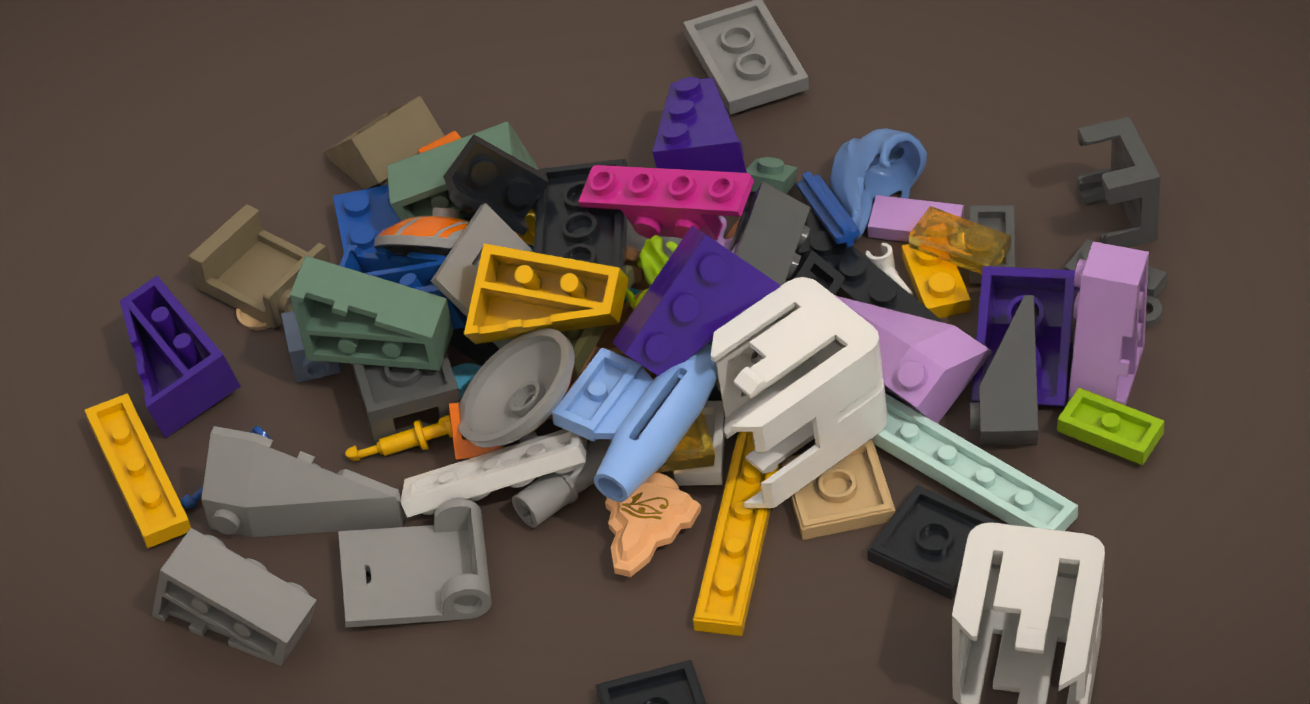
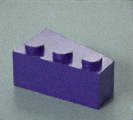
M692 225L612 343L624 354L659 376L666 370L684 363L713 340L714 331L771 292L777 290L781 285Z

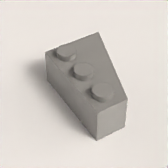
M191 528L160 570L152 617L165 621L169 615L190 622L189 630L195 634L203 636L209 629L230 637L228 640L230 647L281 666L310 625L317 599L311 597L302 586L293 582L287 583L269 573L260 562L250 558L245 559L227 549L218 538L212 535H203Z

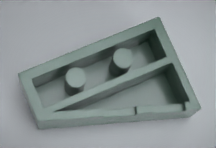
M508 121L474 133L476 136L531 167L539 169ZM473 134L387 165L390 205L401 220L418 216H432V208L435 207L459 210V219L463 220L465 217H473L477 210L473 209L472 212L464 211L450 200V192L443 178ZM536 202L531 208L534 209V215H536Z
M306 255L290 292V299L307 360L440 371L454 331L446 298Z

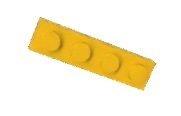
M128 393L85 409L88 423L147 549L188 533L191 529L189 519Z

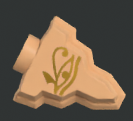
M654 473L623 502L606 498V509L611 512L608 525L615 535L611 545L614 573L632 577L651 561L657 547L672 543L681 529L691 528L701 512V504L693 500L688 493L680 491L678 484L667 475Z

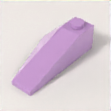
M836 296L878 331L885 391L901 403L936 423H939L992 354L990 349L954 325Z

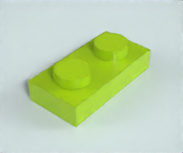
M1078 388L1057 419V432L1144 465L1164 434L1165 421Z

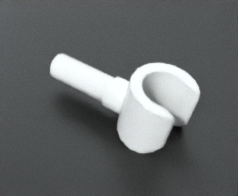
M887 243L881 244V257L873 256L868 250L866 251V258L913 296L912 291L895 270L891 245Z

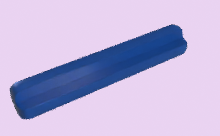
M810 171L803 173V180L797 183V189L836 244L843 243L846 247L853 246L854 239L860 235L857 225L820 175L813 176Z

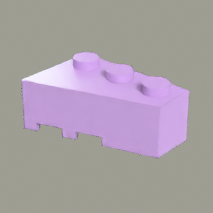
M1093 242L1087 260L1079 259L1074 278V286L1079 287L1080 291L1076 296L1073 318L1077 319L1073 338V360L1068 402L1077 389L1082 388L1120 404H1127L1145 345L1148 251Z

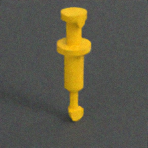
M450 415L440 418L439 423L423 427L420 419L414 421L415 428L380 438L377 445L362 450H357L356 446L350 447L346 450L345 454L350 461L357 462L361 461V458L377 453L388 456L416 446H421L423 451L428 450V440L449 434L450 438H453Z

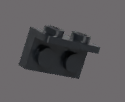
M473 134L443 176L450 192L449 198L456 206L464 211L472 212L473 209L478 210L480 205L486 203L513 231L522 236L529 229L525 216L550 183L546 174Z

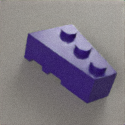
M687 77L670 84L652 151L656 168L747 173L739 140L713 77L704 79Z
M155 276L120 300L129 340L137 360L138 375L142 380L145 392L146 407L164 438H167L241 387L223 353L158 276Z

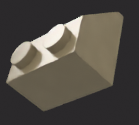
M418 96L384 113L330 147L324 153L332 163L363 189H368L377 184L380 186L388 185L387 165L419 154L418 150L445 135L421 96Z

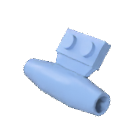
M705 345L684 363L666 370L659 376L657 375L654 380L638 362L601 347L552 412L553 423L558 427L593 442L597 439L612 440L594 477L595 486L604 496L617 502L627 500L664 465L698 418L718 378L716 362L711 360L712 345Z

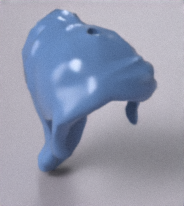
M888 128L875 129L862 138H853L842 144L834 156L829 186L832 193L860 230V235L854 241L860 240L868 226L873 208V200H875L876 195L891 196L902 192L901 198L909 199L911 188L924 172L927 163V151L920 140L914 135Z

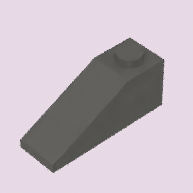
M1024 295L979 386V402H970V430H980V446L1037 445L1038 406L1034 295Z

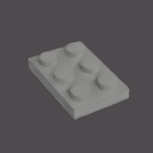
M753 0L683 22L684 35L709 78L713 77L729 114L809 90V77L763 0Z

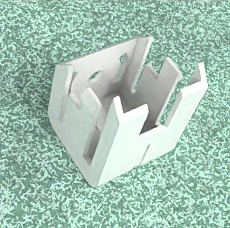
M805 277L787 281L777 290L771 292L714 331L711 360L716 362L725 414L724 437L728 439L736 432H752L755 450L745 457L762 474L773 472L778 468L777 465L815 439L814 446L760 483L761 491L744 502V508L777 507L879 434L886 427L888 414L878 331L817 281ZM756 351L759 355L751 359L753 352Z
M983 523L970 531L952 612L953 699L958 704H980L993 634L1002 635L993 689L1019 692L1017 704H1047L1057 642H1065L1066 646L1058 691L1069 686L1067 704L1091 703L1102 629L1105 551L1099 539L1085 533L1001 523Z

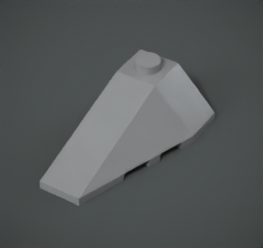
M217 426L213 427L210 433L201 498L210 529L217 530L226 535L238 534L248 537H266L402 527L405 517L400 502L399 489L348 469L339 470L336 474L313 463L315 456L300 451L296 458L271 448L273 440L262 435Z

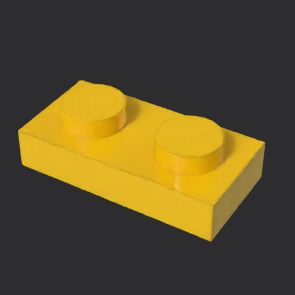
M945 236L901 246L902 260L920 303L939 319L971 312V299Z

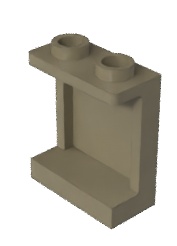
M248 204L243 206L188 256L195 288L235 309H240L243 313L262 323H267L268 326L274 329L283 323L282 313L294 311L290 292L305 255L330 263L327 246L318 243L307 252L264 230L260 210Z

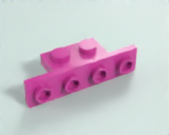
M594 165L591 168L578 203L581 207L620 209L638 235L651 239L653 236L659 235L683 239L693 225L712 239L718 240L723 224L717 215L741 217L754 179L749 173Z

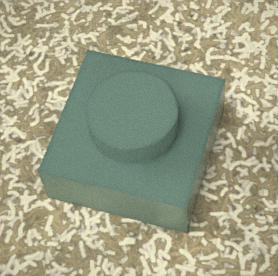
M775 157L756 158L746 168L747 173L754 179L751 192H756L761 183L765 182L787 194L796 184L798 167L785 165L781 159Z

